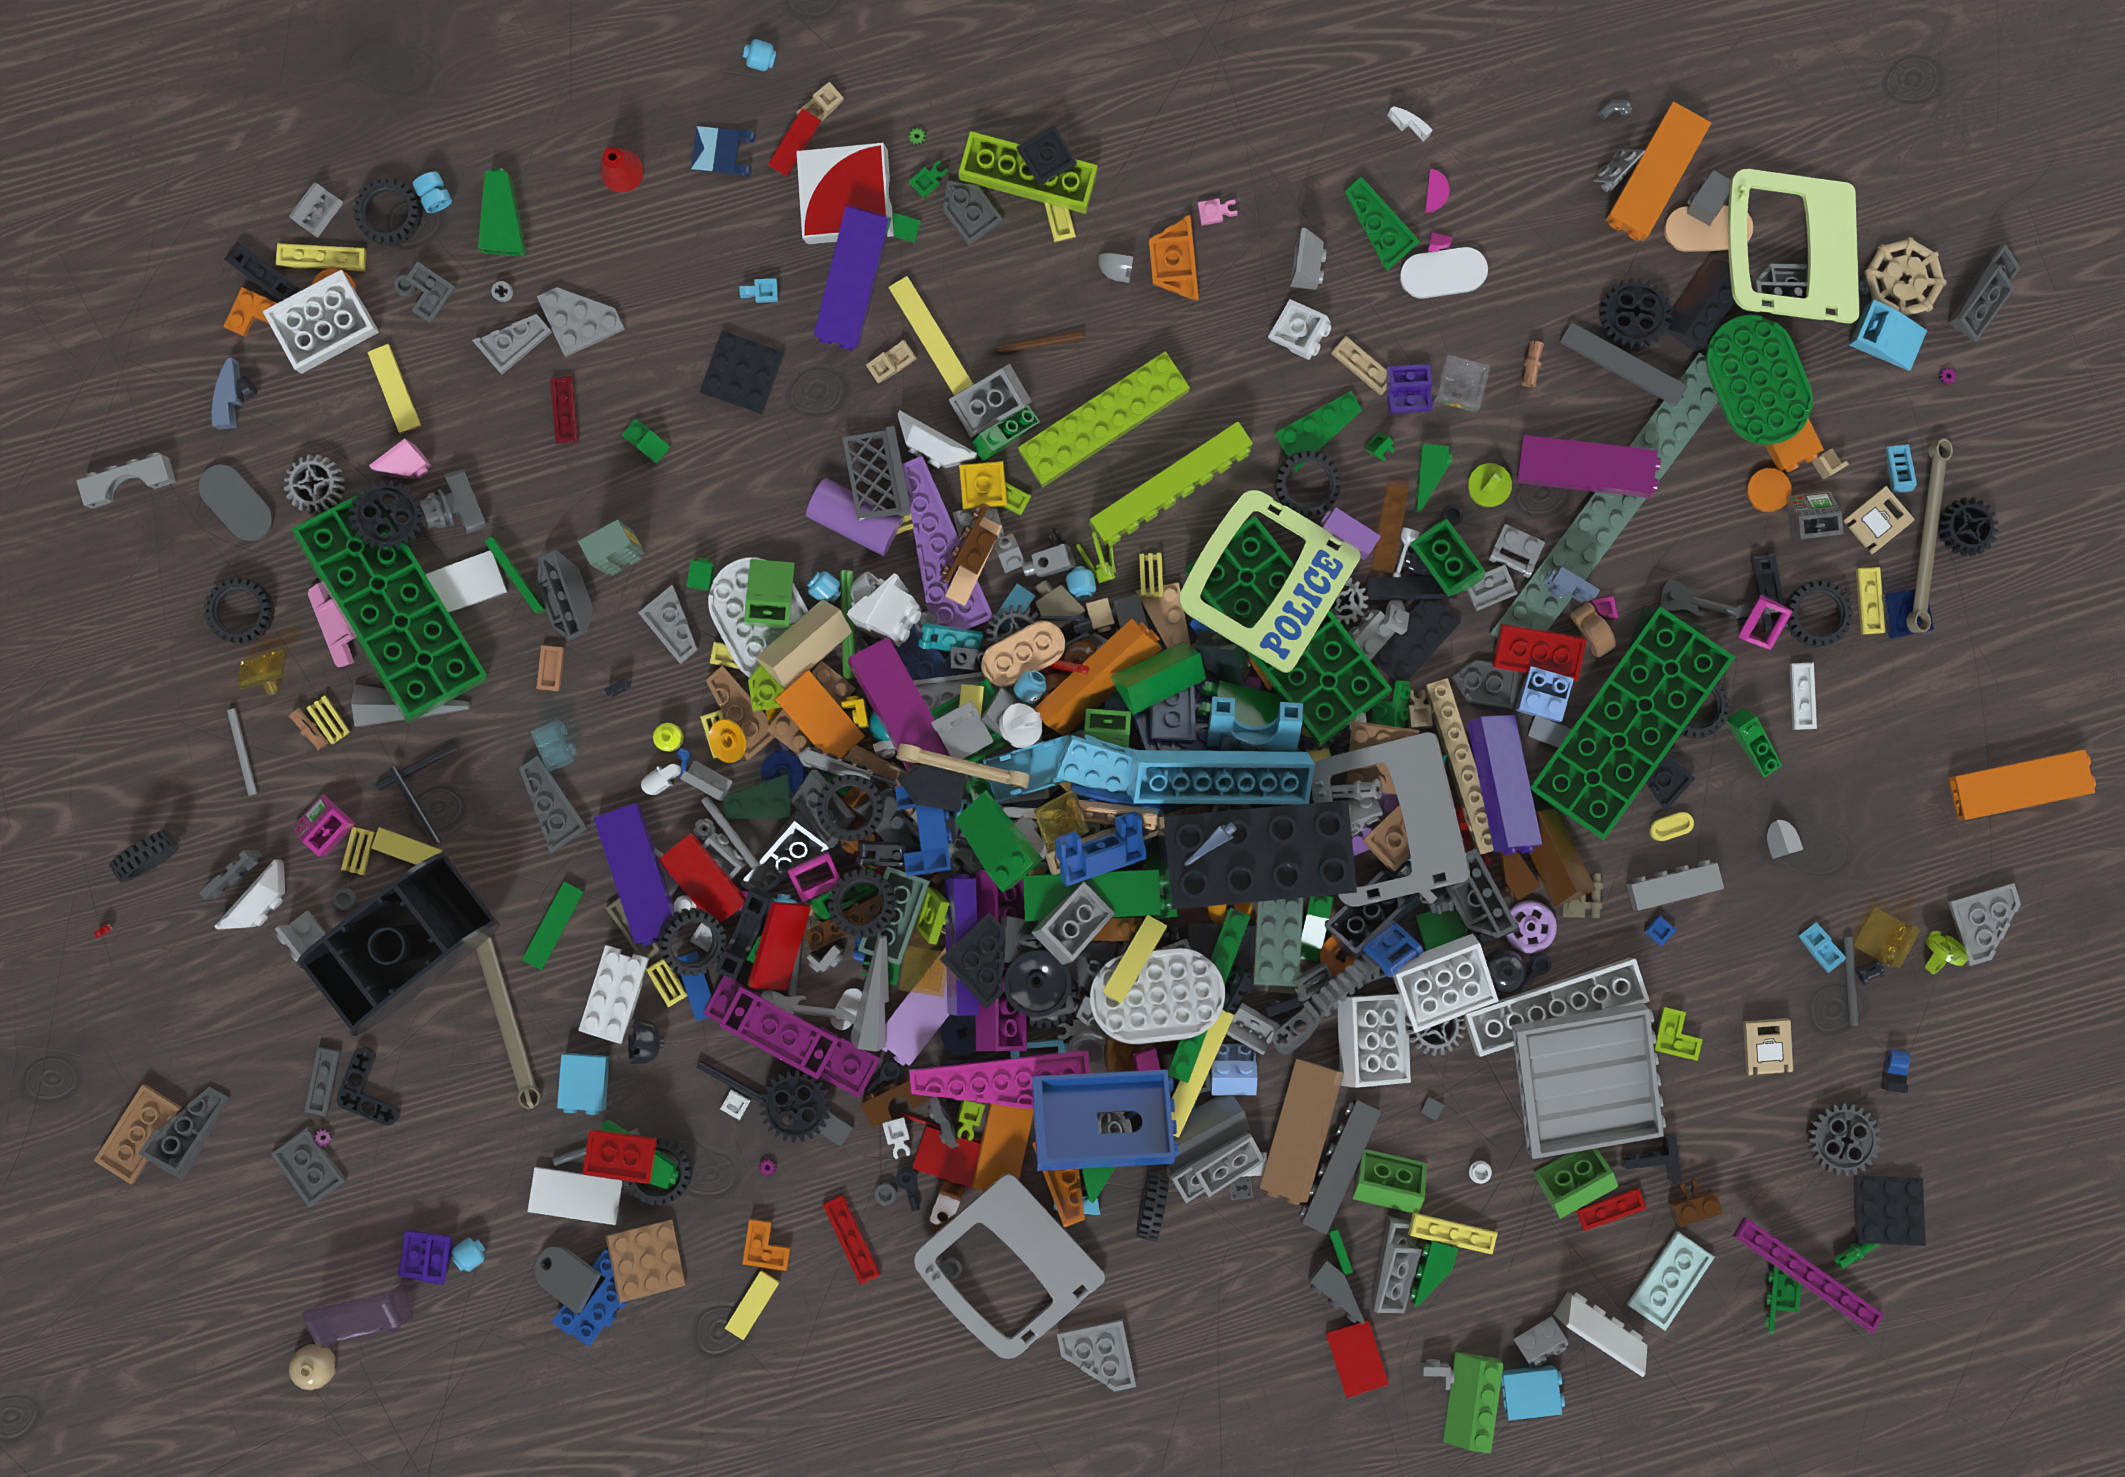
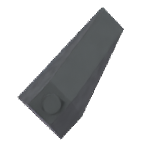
M795 811L757 859L760 865L755 869L750 868L740 881V884L749 891L754 887L768 891L780 884V881L789 877L788 869L825 853L829 848L798 811Z
M208 1087L192 1100L184 1110L170 1118L169 1122L162 1128L154 1131L138 1154L164 1171L183 1180L196 1161L229 1097Z

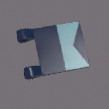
M697 126L691 169L750 177L751 169L749 166L744 164L736 165L739 140L754 143L755 134L751 130H729Z

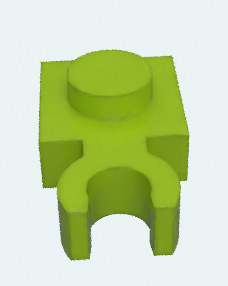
M962 1100L956 1119L962 1122L955 1132L958 1138L961 1137L963 1131L967 1130V1139L970 1141L973 1139L974 1131L972 1127L973 1125H980L985 1108L983 1103Z

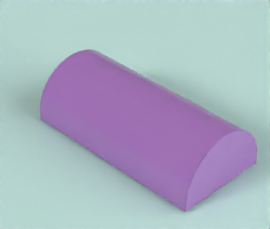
M824 478L818 485L806 511V517L885 557L904 520V517L900 515H892L858 521L852 490L828 478ZM864 501L860 506L861 514L871 512L874 506Z

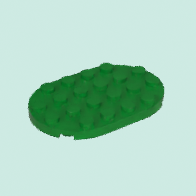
M1740 316L1725 323L1712 336L1706 350V370L1724 416L1733 431L1741 438L1754 444H1779L1794 437L1806 425L1813 407L1812 389L1794 344L1784 328L1776 322L1762 318L1763 316Z

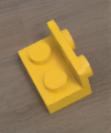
M859 696L846 697V702H841L844 709L856 708V710H852L854 723L856 725L859 724L861 729L869 728L866 701L860 699Z

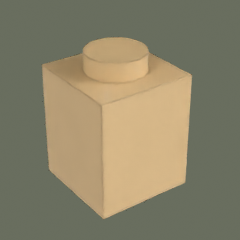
M1108 598L1086 603L1093 631L1098 630V633L1111 630L1110 626L1114 625V620Z

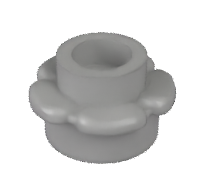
M700 819L695 823L694 834L697 838L700 837L701 840H707L716 832V828L710 819Z

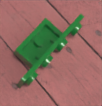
M1396 680L1393 702L1381 700L1373 706L1371 723L1405 728V721L1408 717V698L1411 694L1409 681Z
M1775 1266L1774 1269L1770 1268L1769 1282H1773V1290L1768 1291L1767 1304L1771 1305V1314L1766 1313L1765 1327H1769V1333L1773 1334L1775 1332L1776 1310L1800 1312L1802 1289L1800 1283Z

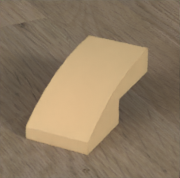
M829 82L813 95V99L802 108L823 121L837 108L844 98ZM800 108V109L796 112V115H797V116H798V114L800 113V111H801L802 108Z
M903 340L888 352L880 354L866 366L877 383H881L914 362L917 358L907 342Z

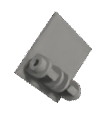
M1621 149L1617 151L1612 157L1613 160L1608 165L1599 169L1598 175L1593 181L1602 182L1601 187L1606 192L1612 190L1623 179L1622 176H1626L1636 166V161L1645 153V150Z

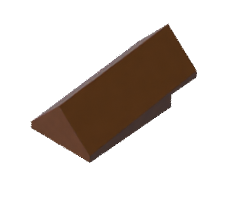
M1551 809L1536 812L1542 845L1534 847V851L1529 852L1528 855L1554 907L1595 891L1596 888L1558 810Z

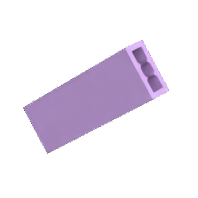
M946 947L885 1024L886 1047L882 1048V1050L885 1052L890 1050L894 1053L895 1056L893 1058L903 1066L905 1064L910 1066L950 1015L947 1014L946 967L939 960L946 953Z

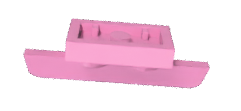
M317 583L309 589L308 596L334 663L337 667H344L355 663L347 642L355 639L332 599L330 600L322 583Z

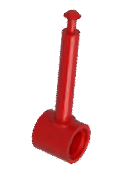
M1057 660L1038 672L1048 674L1055 672L1056 669L1087 674L1090 668L1088 665L1084 666L1083 664Z

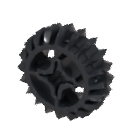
M1963 497L1960 499V502L1954 500L1952 501V506L1947 505L1945 507L1946 512L1940 513V517L1944 520L1939 521V526H1942V529H1939L1937 532L1944 535L1940 539L1941 542H1948L1945 548L1953 547L1952 553L1957 554L1960 551V556L1962 557L1967 556V554L1973 557L1976 553L1982 554L1984 549L1991 548L1990 542L1996 541L1995 536L1992 534L1999 532L1998 529L1994 528V525H1997L1999 521H1993L1992 519L1996 513L1988 512L1991 506L1983 507L1984 501L1979 500L1976 503L1974 497L1969 498V500ZM1965 510L1975 513L1979 518L1971 517ZM1955 518L1957 521V527L1953 530V521ZM1975 523L1974 525L1970 526L1971 529L1961 531L1962 529L1966 528L1965 525ZM1981 525L1983 527L1982 535H1980L1979 533V527ZM1961 535L1965 537V539L1967 541H1970L1971 544H1966L1957 538V536Z

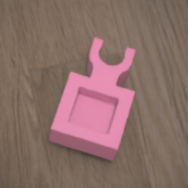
M1219 199L1198 202L1201 226L1223 222L1222 215L1229 217L1237 216V210H1228V206L1235 205V200H1229L1220 205Z

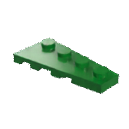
M1362 177L1344 192L1386 272L1419 244L1420 241Z
M1352 391L1281 429L1274 435L1287 458L1301 451L1318 452L1355 418L1362 409ZM1306 462L1300 463V464H1298L1297 466H1295V467L1293 468L1294 471H1295V473H1296Z

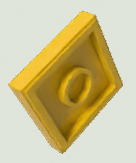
M1003 461L959 465L963 510L974 509L977 505L979 506L983 503H986L989 507L1007 506Z

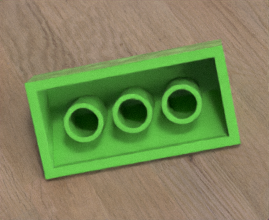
M1455 1352L1452 1369L1454 1370V1383H1450L1442 1441L1471 1451L1491 1453L1503 1362L1499 1358Z

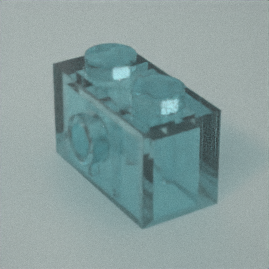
M556 719L530 731L548 772L570 764L576 759V749L573 743H569L566 738L568 732L563 722L560 723Z

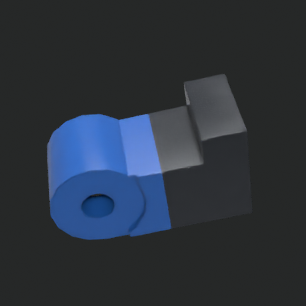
M1893 1049L1887 1051L1883 1066L1881 1089L1908 1094L1907 1074L1910 1055L1907 1051Z

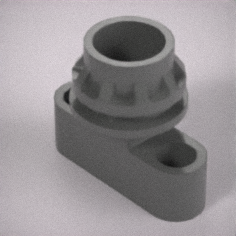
M463 468L443 475L449 494L444 495L441 489L436 490L437 495L432 492L425 499L418 501L421 502L419 509L423 511L422 517L428 529L432 527L444 528L446 523L449 526H453V517L459 516L466 534L486 528L483 515Z

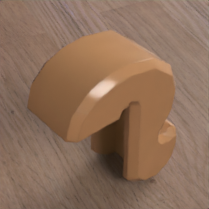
M1586 602L1571 611L1570 616L1573 623L1590 641L1592 654L1595 657H1601L1615 649L1616 640L1611 628L1596 613L1595 607L1591 603Z

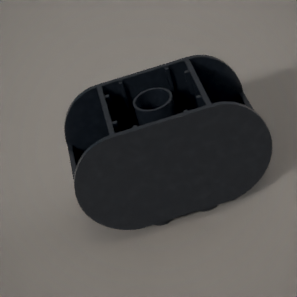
M443 852L420 862L390 883L311 945L299 957L297 965L305 970L349 1027L350 1034L357 1036L382 1022L482 945L497 931L501 924L446 853Z

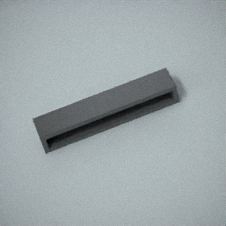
M1355 1098L1353 1103L1349 1102L1344 1114L1347 1115L1344 1123H1339L1335 1132L1338 1135L1335 1143H1330L1326 1155L1329 1157L1325 1164L1322 1163L1317 1173L1320 1177L1317 1183L1312 1185L1308 1204H1303L1299 1213L1300 1221L1303 1224L1324 1234H1327L1381 1114L1379 1109Z

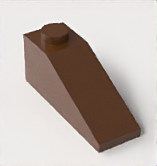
M1518 851L1510 855L1498 852L1502 882L1505 885L1503 890L1510 899L1514 898V900L1519 901L1541 886Z

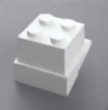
M894 573L886 581L879 579L876 583L878 588L869 597L864 596L848 611L847 615L860 631L875 639L878 637L881 639L889 637L892 644L900 647L902 642L904 643L910 635L909 630L912 625L919 621L922 609L915 599L908 594L909 590L899 576Z

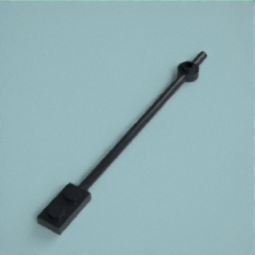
M1516 922L1518 928H1516V929L1510 931L1509 933H1507V934H1505V935H1503V936H1506V935H1509V934H1511V933L1520 931V928H1519L1518 923ZM1478 932L1479 935L1475 936L1480 945L1498 939ZM1381 969L1379 970L1380 976L1375 979L1371 974V981L1369 983L1388 976ZM1300 993L1289 996L1290 1000L1283 1003L1281 999L1269 1003V1007L1266 1008L1265 1012L1270 1019L1304 1007L1303 1004L1306 1001L1310 1003L1312 997L1306 1001H1299L1298 996H1300Z

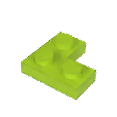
M1662 1007L1656 1032V1044L1653 1045L1654 1050L1698 1061L1703 1039L1681 1034L1686 1012Z

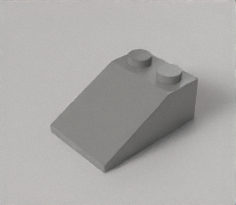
M1301 228L1295 244L1290 287L1316 290L1318 284L1323 282L1324 271L1320 270L1321 262H1325L1327 249H1323L1324 242L1306 228Z
M1010 363L948 399L970 437L975 436L1032 402Z
M1082 882L1031 933L1063 965L1073 962L1115 913L1085 882Z

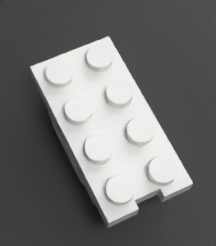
M605 945L578 1031L622 1044L635 1010L649 958L635 953L632 957L621 954L622 949Z

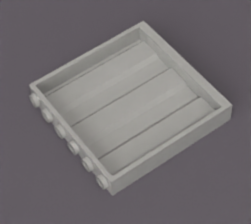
M1643 1003L1511 1025L1526 1147L1532 1159L1664 1136L1663 1128L1666 1127L1664 1116L1661 1115L1660 1108L1663 1107V1099L1658 1090V1086H1661V1080L1656 1072V1065H1658L1659 1061L1653 1044H1656V1036L1651 1028V1023L1654 1022L1651 1009Z

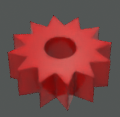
M110 924L104 925L93 934L96 938L102 937L112 931V927Z

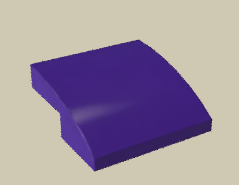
M1430 364L1387 367L1386 385L1389 414L1431 412L1433 410L1430 389L1433 386Z
M405 1230L399 1277L445 1282L450 1236Z

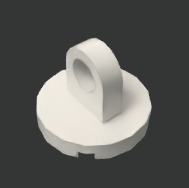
M1017 703L1004 710L999 719V728L1006 741L1009 740L1012 743L1011 745L1018 748H1026L1033 745L1040 738L1042 720L1040 713L1035 712L1033 708L1026 704Z

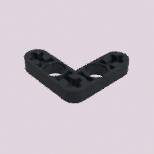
M369 1047L359 1048L353 1054L337 1095V1104L344 1110L387 1126L395 1124L401 1115L397 1106L362 1093L376 1055ZM367 1052L366 1056L369 1058V1061H364L361 1068H355V1065L359 1066L362 1062V1058L359 1055ZM353 1072L360 1073L362 1080L359 1084L352 1083L350 1077ZM351 1094L350 1098L352 1100L357 1101L359 1100V1097H361L362 1099L359 1101L358 1105L354 1102L345 1104L346 1100L343 1099V1096ZM365 1101H371L374 1104L372 1113H366L363 1110ZM379 1109L383 1112L392 1110L391 1114L394 1115V1118L386 1120L387 1116L380 1113L378 1117L375 1115Z

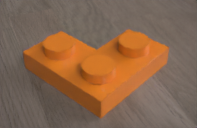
M241 287L223 327L246 337L255 318L269 324L263 311L277 303Z
M749 1219L742 1264L787 1271L791 1247L769 1244L772 1222Z

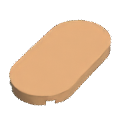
M1723 206L1710 226L1687 214L1689 207L1678 208L1671 213L1665 222V238L1679 251H1729V206ZM1747 213L1748 242L1753 233V222Z
M1035 622L995 643L986 650L981 664L983 675L994 685L1002 687L1012 686L1023 672L1040 671L1055 663L1061 657L1065 648L1064 635L1051 622Z

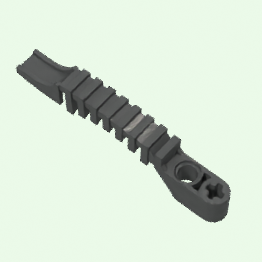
M1404 946L1388 958L1390 962L1395 961L1407 952L1409 948ZM1365 952L1361 959H1356L1354 964L1346 967L1343 973L1340 972L1335 980L1329 981V985L1323 986L1318 994L1315 993L1311 996L1312 1000L1310 1003L1306 1001L1303 1004L1304 1008L1273 1034L1272 1040L1277 1052L1288 1055L1307 1041L1324 1016L1327 1018L1331 1015L1329 1010L1331 1007L1335 1010L1339 1007V1000L1344 1002L1347 999V993L1351 996L1355 993L1354 988L1356 986L1358 989L1363 987V980L1368 984L1371 981V974L1375 979L1380 976V966ZM1299 1025H1306L1303 1031H1296ZM1281 1040H1284V1041H1287V1043H1286V1044H1284V1043H1282V1042L1280 1043V1041H1281Z

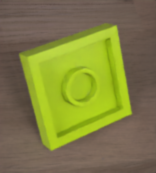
M928 887L916 929L928 943L937 945L942 926L945 925V916L949 902L937 888Z

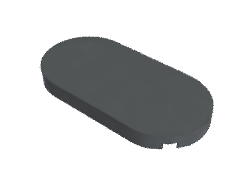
M214 465L202 474L199 480L200 496L236 537L246 541H258L270 533L273 526V512L271 508L236 469L227 465Z

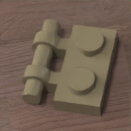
M1592 873V882L1596 888L1595 891H1592V902H1585V895L1562 904L1561 917L1585 918V909H1591V918H1600V909H1603V902H1600L1601 889H1603L1601 874Z

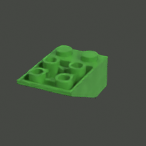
M750 559L744 617L745 625L790 628L795 563Z
M1086 709L1084 735L1086 734L1126 748L1129 746L1131 712Z

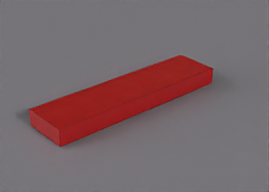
M841 1194L824 1202L822 1205L859 1284L862 1285L880 1276L881 1273L844 1195Z

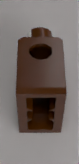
M944 1179L929 1219L933 1223L930 1230L933 1234L955 1217L965 1186Z

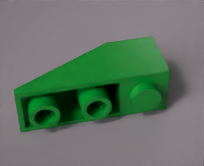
M1029 405L981 432L971 443V446L982 461L985 462L1037 426L1040 420Z
M1742 707L1727 718L1726 723L1733 736L1763 778L1782 766L1756 715Z
M1431 1240L1428 1243H1424L1422 1249L1423 1262L1422 1265H1418L1415 1275L1418 1280L1416 1286H1412L1409 1299H1412L1411 1303L1415 1307H1418L1453 1270L1458 1252L1456 1246Z

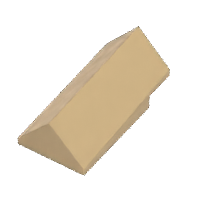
M822 599L755 658L777 683L785 689L803 672L813 668L834 650L852 631L841 610Z

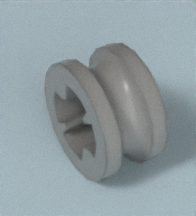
M504 281L496 282L492 287V296L500 302L509 301L513 296L512 287ZM501 286L508 290L507 294L504 293L505 297L497 294V290H501L499 288Z

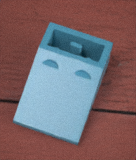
M1873 300L1865 305L1849 346L1910 371L1927 330L1896 309Z

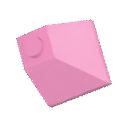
M403 439L369 465L371 469L384 476L406 479H420L432 467L418 447L406 439Z

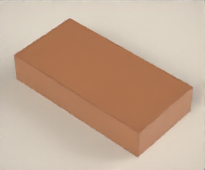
M541 645L536 689L560 692L565 648Z

